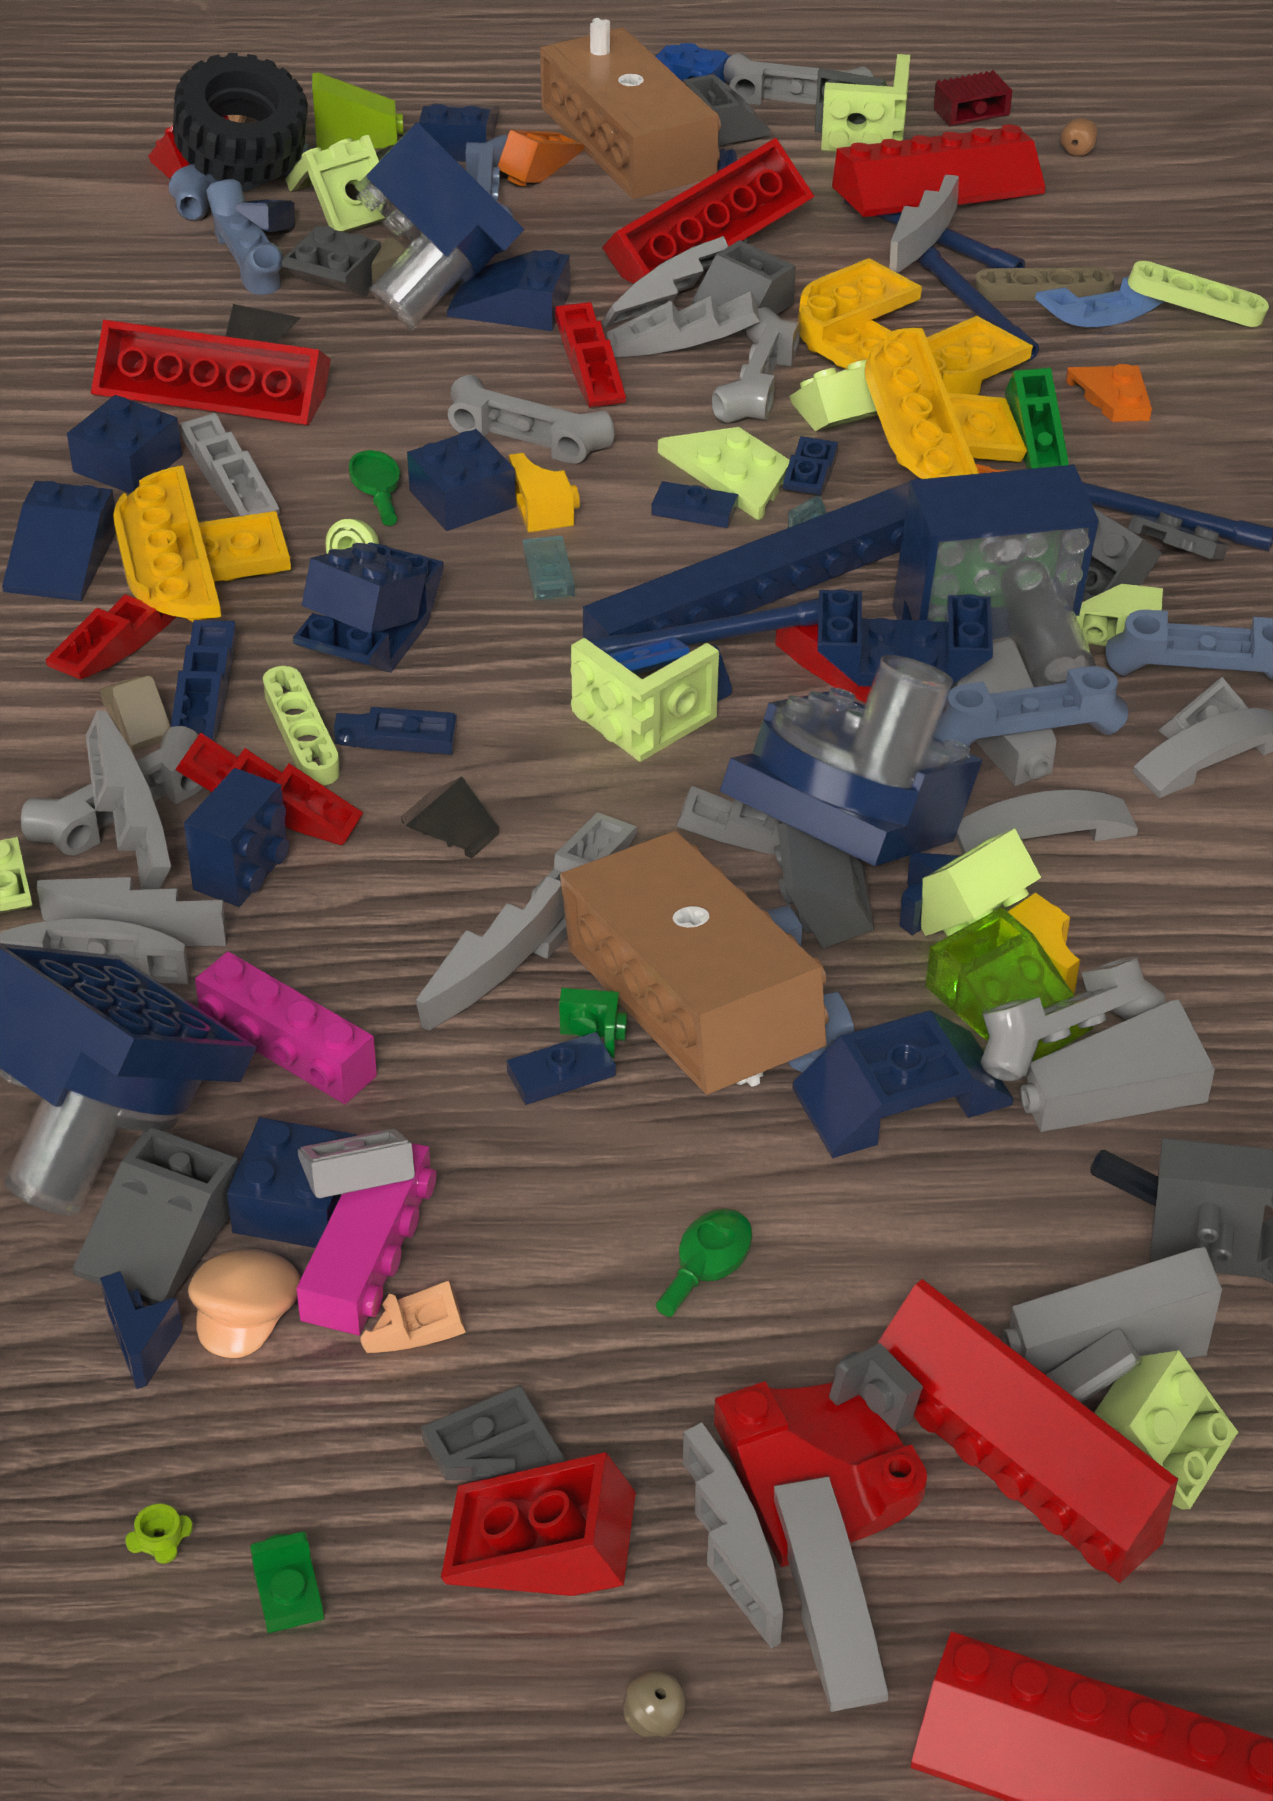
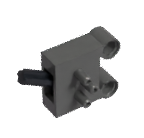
M1162 1138L1158 1176L1106 1150H1100L1096 1154L1090 1167V1173L1093 1176L1154 1206L1150 1263L1195 1248L1205 1247L1215 1273L1264 1278L1268 1282L1273 1283V1217L1263 1222L1265 1205L1273 1209V1149Z

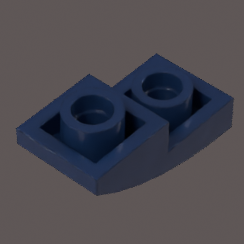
M800 436L795 455H791L783 481V489L822 495L836 461L838 442Z

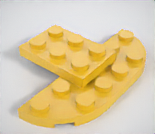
M923 328L897 329L887 333L878 344H874L865 364V379L886 438L899 464L907 467L919 478L928 479L979 474L973 458L1022 462L1027 450L1006 398L948 393Z
M183 465L167 468L140 479V486L128 496L126 493H123L116 503L113 515L128 587L137 599L155 608L158 612L187 618L191 622L193 620L221 617V610L214 584L215 581H232L241 577L260 574L272 575L280 571L291 570L289 552L276 511L198 522Z

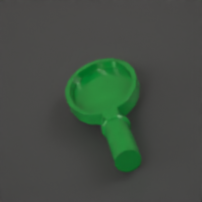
M364 450L356 453L349 462L351 482L360 491L373 495V502L378 509L382 523L385 526L394 525L397 521V516L391 502L390 493L395 491L399 485V466L392 457L380 451Z
M724 1208L712 1210L697 1218L686 1229L679 1246V1263L682 1269L678 1270L675 1279L656 1302V1308L662 1315L672 1317L693 1288L698 1287L699 1281L708 1282L724 1278L738 1269L745 1261L751 1248L752 1228L748 1219L742 1213Z

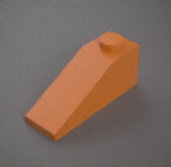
M510 129L497 167H500V171L508 174L507 180L514 184L526 186L527 182L541 183L584 150V144L559 132Z

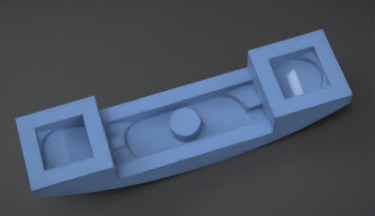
M1129 277L1123 278L1120 291L1078 298L1065 287L1036 292L1035 299L1064 322L1081 327H1104L1123 323L1139 317L1165 302L1132 290L1128 285Z

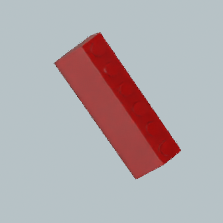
M1011 124L1003 125L999 129L975 128L972 132L966 133L944 132L941 136L933 137L916 135L908 140L884 139L881 143L875 144L857 142L851 144L850 147L837 148L832 188L863 217L900 213L903 211L904 206L919 207L924 191L939 192L945 175L959 176L957 205L1044 194L1046 187L1034 140L1024 133L1019 126Z
M774 138L619 229L604 244L602 249L621 278L635 284L662 263L697 245L724 236L728 247L739 240L744 241L812 200L815 196L778 139Z
M103 319L91 394L109 398L117 395L137 402L309 426L325 397L331 359L319 349Z
M921 1279L916 1283L877 1343H881L923 1386L914 1412L916 1421L923 1429L930 1433H936L952 1446L966 1464L976 1466L996 1482L998 1488L1006 1497L1014 1501L1018 1500L1034 1513L1049 1532L1062 1536L1078 1549L1093 1568L1106 1572L1120 1584L1163 1544L1178 1478L925 1280Z
M952 1631L950 1632L933 1680L910 1767L1004 1801H1273V1739Z

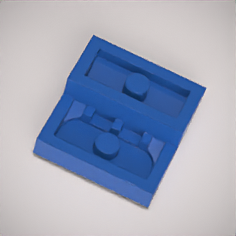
M671 637L608 655L635 675L663 668L690 652L687 645Z

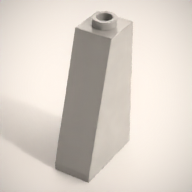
M1009 638L994 643L992 659L947 689H940L937 699L946 708L947 695L952 688L962 684L983 681L990 694L1034 688L1016 644ZM1052 728L979 738L975 741L1014 786L1052 774L1057 742Z
M1172 1000L1031 1062L1027 1082L1021 1086V1102L1024 1111L1027 1114L1032 1113L1040 1132L1206 1103L1209 1099L1215 1068L1180 1000Z
M1195 1248L1012 1306L1009 1329L1003 1330L1002 1341L1045 1375L1115 1329H1121L1125 1333L1139 1356L1178 1350L1184 1358L1206 1356L1222 1287L1206 1248Z

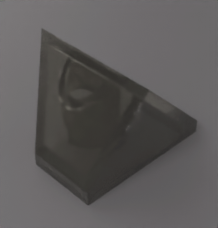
M233 304L226 337L276 343L301 317Z
M463 777L430 791L401 816V821L405 826L420 831L424 835H430L445 841L450 848L453 845L464 849L465 856L471 859L499 835L498 825Z

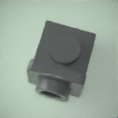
M881 1343L860 1353H849L838 1363L834 1371L835 1378L829 1394V1398L835 1405H840L860 1395L866 1401L868 1407L878 1414L894 1432L911 1423L923 1386Z

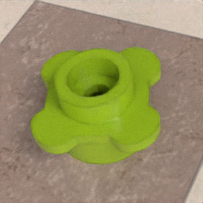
M153 1504L147 1506L135 1518V1531L129 1532L126 1535V1547L132 1553L145 1552L155 1557L158 1563H169L177 1557V1547L181 1540L192 1533V1521L186 1515L179 1516L177 1511L169 1505ZM164 1532V1535L161 1537L154 1536L156 1533Z

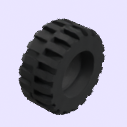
M228 53L226 57H220L219 54L210 56L207 62L201 60L194 64L191 70L188 69L180 78V83L176 86L173 116L174 142L190 165L195 164L197 171L205 176L207 173L213 175L214 180L235 179L241 185L244 182H252V185L261 184L264 182V179L268 178L271 181L280 177L282 171L284 173L289 171L303 153L308 102L302 87L296 79H292V75L283 67L281 69L277 68L275 62L268 59L262 61L256 55L247 54V57L238 56V53ZM242 115L256 119L258 122L240 123L230 121L222 116Z

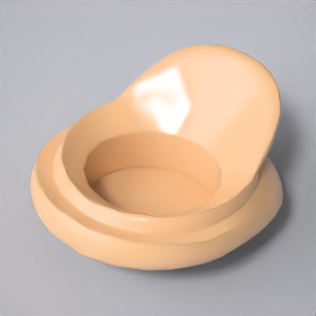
M260 1249L228 1251L203 1263L190 1281L188 1295L191 1302L197 1308L196 1330L199 1340L205 1349L212 1354L226 1358H241L258 1350L273 1331L279 1318L297 1300L296 1288L301 1277L295 1266L275 1253Z

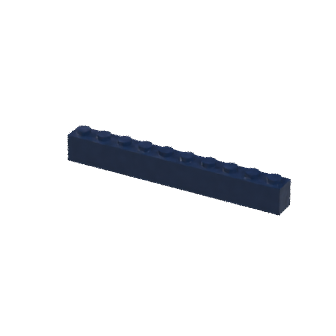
M910 481L583 606V638L590 640L618 634L630 635L741 615L898 553L901 549Z

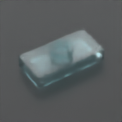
M563 536L524 539L523 554L534 600L575 596V585Z

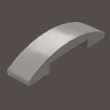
M1260 708L1239 709L1218 714L1198 722L1157 746L1134 766L1133 774L1158 798H1161L1195 784L1198 770L1255 747L1263 756L1273 752V711Z
M1053 790L1010 798L967 815L961 820L956 839L964 854L987 839L1014 828L1020 839L1089 830L1094 842L1136 836L1138 828L1124 800L1121 798L1088 790Z
M77 918L42 921L0 932V943L117 955L135 967L140 968L141 971L159 983L189 984L190 973L185 944L165 933L148 927L115 920Z

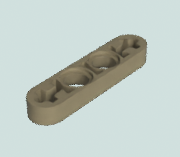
M1102 267L989 268L976 273L975 288L991 302L1037 301L1035 299L1036 292L1065 287L1079 298L1113 292L1115 275L1109 269Z

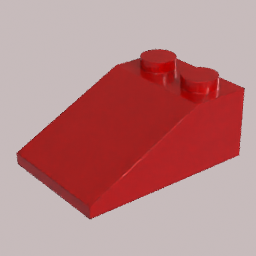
M607 1452L458 1485L441 1579L447 1585L576 1596L624 1586L636 1492Z

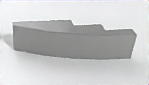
M945 175L939 192L925 190L919 207L904 206L891 239V270L899 273L920 258L948 227L957 209L959 176Z
M724 236L684 251L662 263L638 280L611 306L602 321L604 328L630 321L671 300L673 302L678 291L692 288L704 272V269L710 267L716 254L728 247Z
M751 291L720 306H717L712 296H709L680 311L677 310L671 300L608 331L607 340L610 339L615 358L652 355L689 348L728 336L759 323L758 303Z
M216 413L180 423L179 433L195 462L214 491L235 517L276 511L277 514L280 513V508L248 450L242 452L232 431L226 433Z
M97 710L86 733L95 811L113 812L118 851H136L140 889H160L171 869L163 826L150 788L130 747L108 713Z
M691 785L676 827L719 842L775 855L774 848L780 845L777 825L784 822L736 799L732 802Z
M597 812L555 853L554 869L547 876L561 881L560 873L627 849L636 835L637 826ZM545 878L532 890L531 898L538 890L540 885L543 883ZM565 914L544 941L532 952L533 954L548 959L567 938Z
M547 876L524 909L506 903L483 937L467 930L464 932L416 999L422 1028L430 1031L471 1006L507 978L544 941L565 914L561 881Z
M131 877L37 880L36 887L41 913L45 921L77 918L115 920L160 931L179 940L185 946H226L227 928L223 900L178 901L177 888L133 890Z
M701 1422L683 1432V1465L696 1481L695 1515L709 1532L707 1565L772 1649L781 1644L783 1608L773 1559L756 1511L733 1466Z
M829 1477L774 1486V1503L788 1544L787 1560L802 1604L801 1620L830 1711L887 1702L888 1689L873 1626L846 1528Z

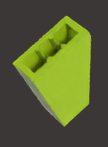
M312 73L317 148L320 147L323 151L341 140L352 138L353 141H357L365 135H369L374 149L392 148L397 142V134H404L403 113L396 114L395 100L321 73Z

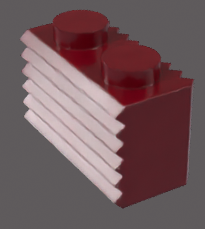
M994 70L990 73L986 71L984 74L980 72L978 75L974 73L972 76L968 74L966 77L962 75L961 78L956 76L955 79L950 77L949 80L944 79L942 82L938 80L935 84L934 111H937V114L942 117L943 121L945 120L946 124L948 123V127L1009 116L1013 90Z

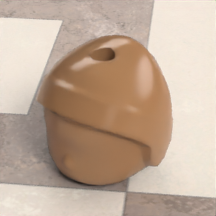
M1085 118L1070 121L1064 127L1060 136L1062 146L1072 156L1080 157L1086 155L1095 145L1097 126L1094 122Z

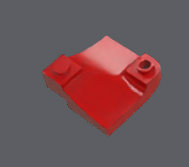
M766 1381L715 1398L714 1425L736 1466V1474L756 1511L763 1534L781 1568L789 1565L787 1560L788 1544L774 1503V1486L829 1477L850 1543L878 1533L901 1521L918 1507L925 1495L927 1472L912 1444L904 1446L897 1433L868 1407L866 1401L860 1395L840 1405H835L829 1398L833 1382L810 1387L777 1389L769 1388ZM901 1472L904 1477L898 1478L893 1476L892 1473Z

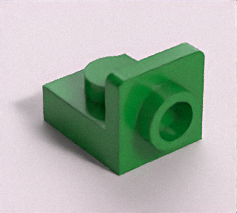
M561 988L559 1000L560 1034L584 1036L597 1032L599 1037H605V1047L610 1056L615 1058L617 1040L626 1041L628 1012H619V992Z
M306 1532L290 1535L276 1534L265 1541L253 1543L250 1546L251 1558L267 1634L324 1620L323 1606L311 1562Z

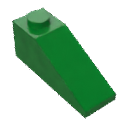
M1051 368L1013 371L1005 390V398L1027 450L1023 458L1027 469L1069 465Z

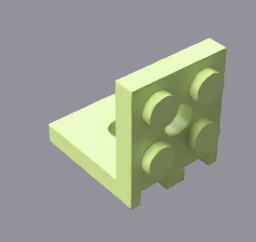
M897 54L893 87L825 83L821 150L837 151V148L850 147L851 144L857 142L875 144L881 143L884 139L903 140L910 55ZM853 113H860L865 116L866 121L862 124H853L849 121L848 116Z
M369 135L362 136L357 141H353L352 138L341 140L323 151L318 147L304 152L301 155V160L293 166L294 169L285 179L290 192L314 186L328 225L334 230L347 233L387 220L363 196L360 200H352L345 192L347 184L357 185L379 162Z
M583 638L571 645L572 712L580 720L586 721L602 733L608 741L614 742L639 762H642L717 717L719 650L709 643H705L646 678L641 679L586 638Z

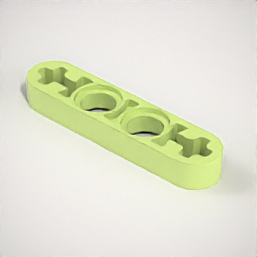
M1149 261L1136 262L1128 278V285L1137 293L1244 326L1258 327L1261 325L1269 308L1268 302L1255 293Z
M276 666L269 669L263 676L265 699L297 769L323 786L332 784L340 775L338 752L300 672L290 666ZM281 686H285V688L289 690V692L283 694V689ZM292 709L304 710L303 713L296 715L285 713ZM306 735L317 737L312 741L297 740L299 737ZM319 757L321 764L319 766L316 762H313V759Z

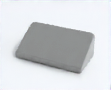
M1221 677L1165 723L1158 731L1164 736L1171 738L1182 730L1207 718L1233 710L1247 709L1248 707L1225 679Z
M396 1129L300 1147L301 1149H298L299 1160L311 1190L317 1198L407 1181L414 1178L415 1175L412 1144Z
M1115 1329L1046 1374V1376L1082 1403L1139 1366L1142 1359L1121 1329Z

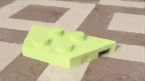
M740 427L671 436L658 440V453L712 490L738 494L737 507L757 520L764 517L765 506L768 501H774L778 495L779 486L783 484L790 461Z

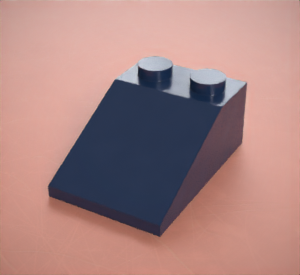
M433 103L423 106L419 124L456 161L466 162L467 142L484 143L493 139L499 116V106Z
M534 250L485 266L476 276L466 272L447 309V317L553 331L556 324L555 307L565 305L570 294V255L559 254L552 250Z
M35 481L22 505L2 584L3 592L82 601L116 534L113 516L115 509L113 489L98 488L92 485L61 484L54 481Z

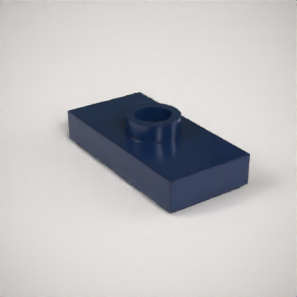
M662 481L652 502V515L728 528L738 506V494L706 489L698 485L689 486Z
M597 1032L509 1059L507 1060V1073L523 1102L527 1105L616 1076V1064Z

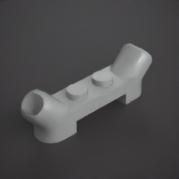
M743 53L732 55L724 65V80L748 104L761 105L763 99L816 105L819 68L757 62L751 60ZM865 66L841 71L874 77L872 72Z
M762 307L758 309L760 322L746 328L747 337L754 342L750 349L749 364L742 365L739 380L717 386L712 394V409L718 420L728 424L747 417L761 420L769 418L774 403L775 375L772 374L777 364L792 366L800 342V322L783 320L770 308Z
M475 375L462 376L451 387L450 396L453 404L448 409L447 415L452 427L459 433L477 429L484 437L488 432L548 447L551 448V459L572 464L582 462L589 452L610 448L614 442L613 420L610 414L603 409L577 414L486 390L482 381Z
M182 726L170 727L163 735L159 750L137 760L154 801L167 796L175 804H178L203 789L201 785L175 770L198 737L194 730ZM92 783L61 799L30 797L24 803L21 811V830L29 842L53 843L61 852L70 856L81 854L100 844L99 830L114 822L113 812L95 811Z
M1137 956L1118 959L1081 973L1086 992L1043 1008L1040 997L1009 1001L983 1012L982 1014L990 1037L981 1059V1065L986 1073L996 1079L1003 1081L1020 1080L1027 1076L1040 1039H1042L1043 1043H1049L1066 1038L1071 1035L1069 1027L1078 1024L1079 1028H1086L1100 1024L1107 1020L1105 1012L1108 1011L1126 1021L1166 1003L1165 993L1143 978Z

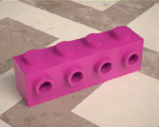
M229 951L195 978L198 1008L255 1045L257 1047L255 1051L344 1105L377 1076L373 1035Z
M411 1143L415 1171L414 1178L411 1180L343 1193L296 1288L300 1321L360 1336L368 1317H376L383 1299L384 1282L387 1276L394 1277L401 1260V1245L405 1237L411 1238L417 1228L419 1206L422 1199H430L434 1191L437 1174L436 1170L430 1167L428 1146Z

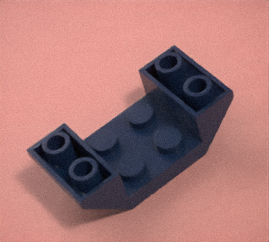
M369 542V545L377 548V553L386 557L405 558L412 562L411 567L426 572L417 620L369 634L328 616L312 613L293 636V644L314 652L392 673L428 625L443 573L444 562L420 554H413L390 548L386 545Z
M844 589L819 590L817 651L858 686L881 687L886 671L902 670L927 678L937 684L941 690H945L993 658L991 597L972 594L948 595L945 622L862 618V591H847Z
M931 1010L841 1035L793 1081L792 1086L793 1091L832 1158L878 1145L880 1118L952 1097L956 1098L968 1118L1013 1105V1097L1003 1081L992 1077L984 1071L981 1065L984 1052L972 1033Z

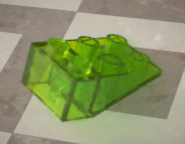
M1002 907L930 946L925 987L987 1042L990 1036L982 1014L983 1012L1009 1001L1040 997L1043 1008H1046L1074 996L1035 935ZM1078 1024L1069 1027L1070 1036L1049 1043H1043L1042 1039H1040L1032 1062L1055 1052L1092 1030L1093 1026L1079 1028Z

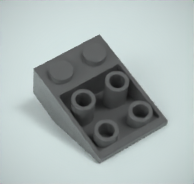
M148 1126L119 1165L73 1266L74 1275L101 1285L100 1277L121 1271L128 1291L137 1288L142 1301L156 1304L173 1298L230 1217L227 1191L238 1168V1158Z

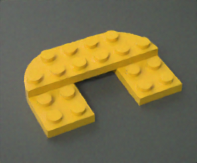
M870 258L820 277L809 283L802 291L797 322L801 323L800 337L807 344V348L810 351L830 359L838 367L848 369L847 366L849 364L868 359L874 344H878L887 333L891 332V330L872 319H877L884 314L920 300L922 286ZM979 316L972 317L926 337L948 393L980 394L982 380L1029 360L1033 345Z

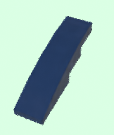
M193 620L190 645H186L183 670L178 672L171 727L182 726L190 728L198 735L201 732L215 742L221 723L233 663L237 635L235 621Z

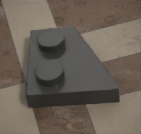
M1160 512L1159 517L1133 515L1128 526V530L1131 532L1151 535L1163 540V543L1210 559L1224 560L1229 544L1217 540L1220 533L1198 525L1195 531L1182 527L1183 519L1169 513Z
M521 1385L421 1426L422 1440L445 1480H484L566 1461Z

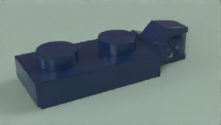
M371 707L370 713L364 714L337 713L334 723L335 744L388 751L397 750L452 755L457 729V715L450 712Z

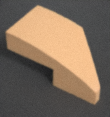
M443 1282L399 1300L396 1295L389 1293L382 1304L385 1309L384 1313L371 1332L365 1330L360 1340L366 1353H378L429 1345L466 1333L456 1296L450 1282Z

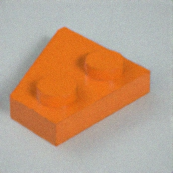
M1118 364L1115 366L1067 367L1066 383L1070 386L1079 384L1084 388V398L1092 405L1099 407L1102 413L1112 422L1150 421L1152 407L1139 365Z

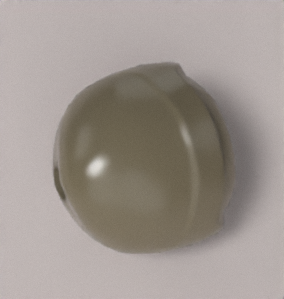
M659 1670L644 1672L627 1686L626 1697L623 1703V1715L627 1725L631 1730L643 1737L659 1736L660 1738H666L670 1736L680 1726L684 1717L686 1707L684 1690L680 1682L668 1673Z

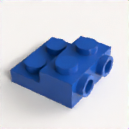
M681 43L680 45H666L655 57L681 81L714 74L726 83L723 74L724 65L731 55H727L726 52L721 50L711 51L699 48L693 43Z

